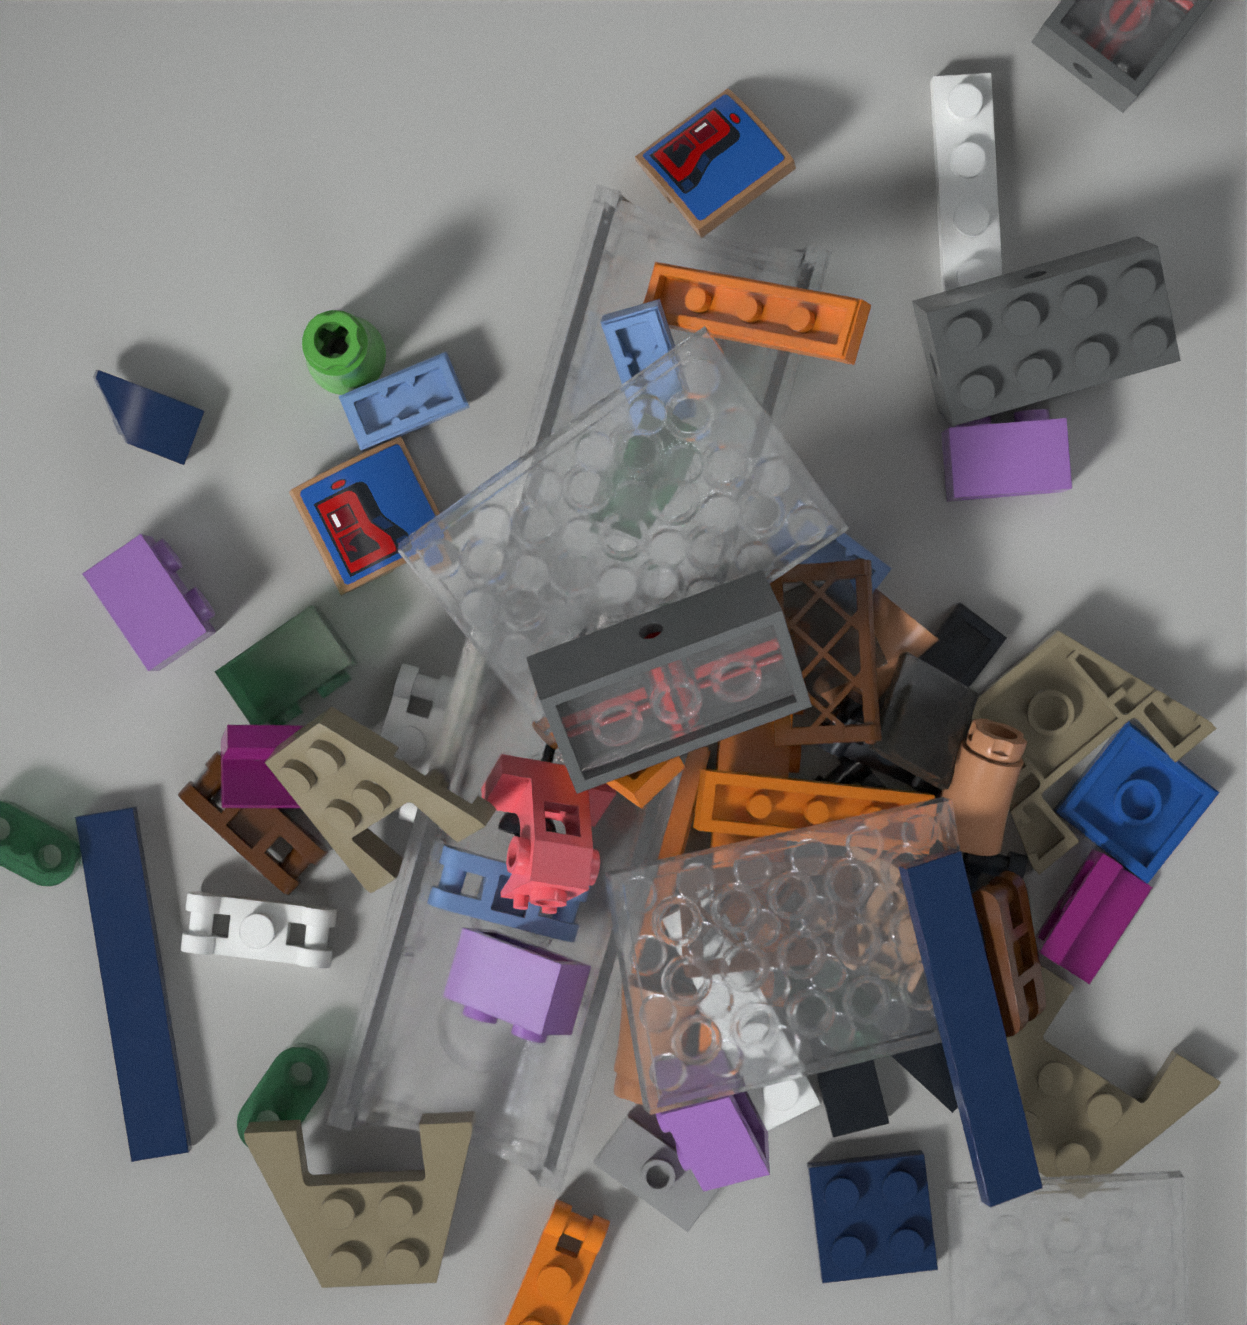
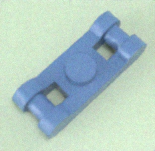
M443 846L439 863L443 864L444 868L439 885H432L427 904L450 912L558 940L575 942L579 924L574 921L580 902L587 901L591 886H589L588 891L567 901L566 906L557 907L556 914H540L541 906L533 905L530 902L526 910L513 908L514 899L502 898L500 894L512 874L507 871L506 861L455 846ZM467 872L483 876L477 897L461 892Z

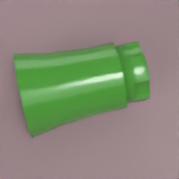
M330 310L317 314L308 322L304 330L302 349L308 370L316 383L325 390L343 395L372 383L381 376L386 362L385 343L379 331L367 320L345 311ZM338 339H345L349 346L347 351L343 355L335 353L331 356L330 348L333 342Z

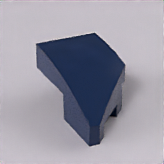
M96 370L93 379L104 397L113 417L112 421L119 435L123 436L125 443L184 465L205 411L122 378Z

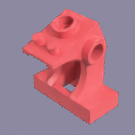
M501 754L481 788L482 798L490 802L497 811L515 813L520 821V837L514 836L509 844L506 865L507 871L512 874L500 892L501 897L514 899L513 908L526 910L530 902L533 905L541 906L542 913L556 914L557 907L566 906L567 901L588 891L589 886L596 882L600 869V854L597 849H593L591 826H596L617 792L605 783L577 794L565 765ZM545 819L562 821L566 834L546 831Z

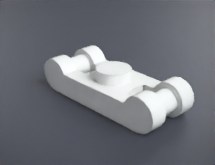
M403 663L395 683L393 697L381 737L399 747L394 757L405 761L409 766L426 775L433 770L459 679L442 674L439 680L419 674L420 667ZM413 696L433 702L429 718L408 712ZM408 802L394 812L399 813L398 819L415 824L420 809L413 803Z
M187 892L185 910L190 911L191 915L189 932H183L181 951L193 954H215L292 963L312 968L331 967L333 950L327 948L329 928L336 926V908L209 892ZM214 914L231 915L228 935L212 934ZM291 922L306 925L304 944L289 943Z

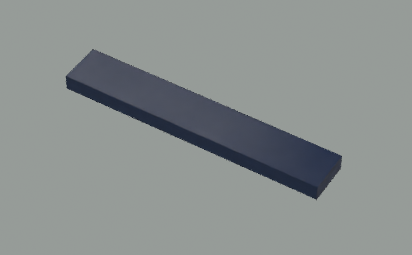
M137 806L77 816L75 820L131 1162L189 1153L192 1149Z
M951 848L898 867L981 1202L991 1208L1042 1189L1043 1186L961 851Z

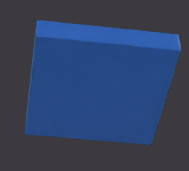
M1128 721L1110 737L1054 808V812L1132 874L1148 884L1220 792L1179 760L1174 762L1159 744Z

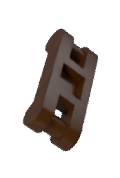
M216 751L205 763L208 770L196 783L189 781L178 793L179 798L275 887L286 895H290L301 883L299 876L311 863L318 865L329 853L327 848L316 837L302 828L282 808H225L224 810L220 808L213 800L215 795L221 790V752ZM280 837L284 838L293 847L282 861L276 859L268 851Z
M1006 871L993 878L988 885L982 886L972 894L978 922L982 924L985 940L984 948L1006 1037H1012L1021 1031L1028 1021H1032L1044 1011L1046 995L1027 888L1019 875Z

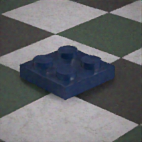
M922 1150L807 1163L822 1284L938 1270L925 1155Z

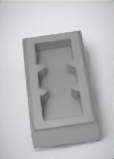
M630 1114L625 1116L594 1159V1165L687 1232H689L720 1189L716 1188L703 1192L692 1170L685 1171L682 1168L676 1148Z

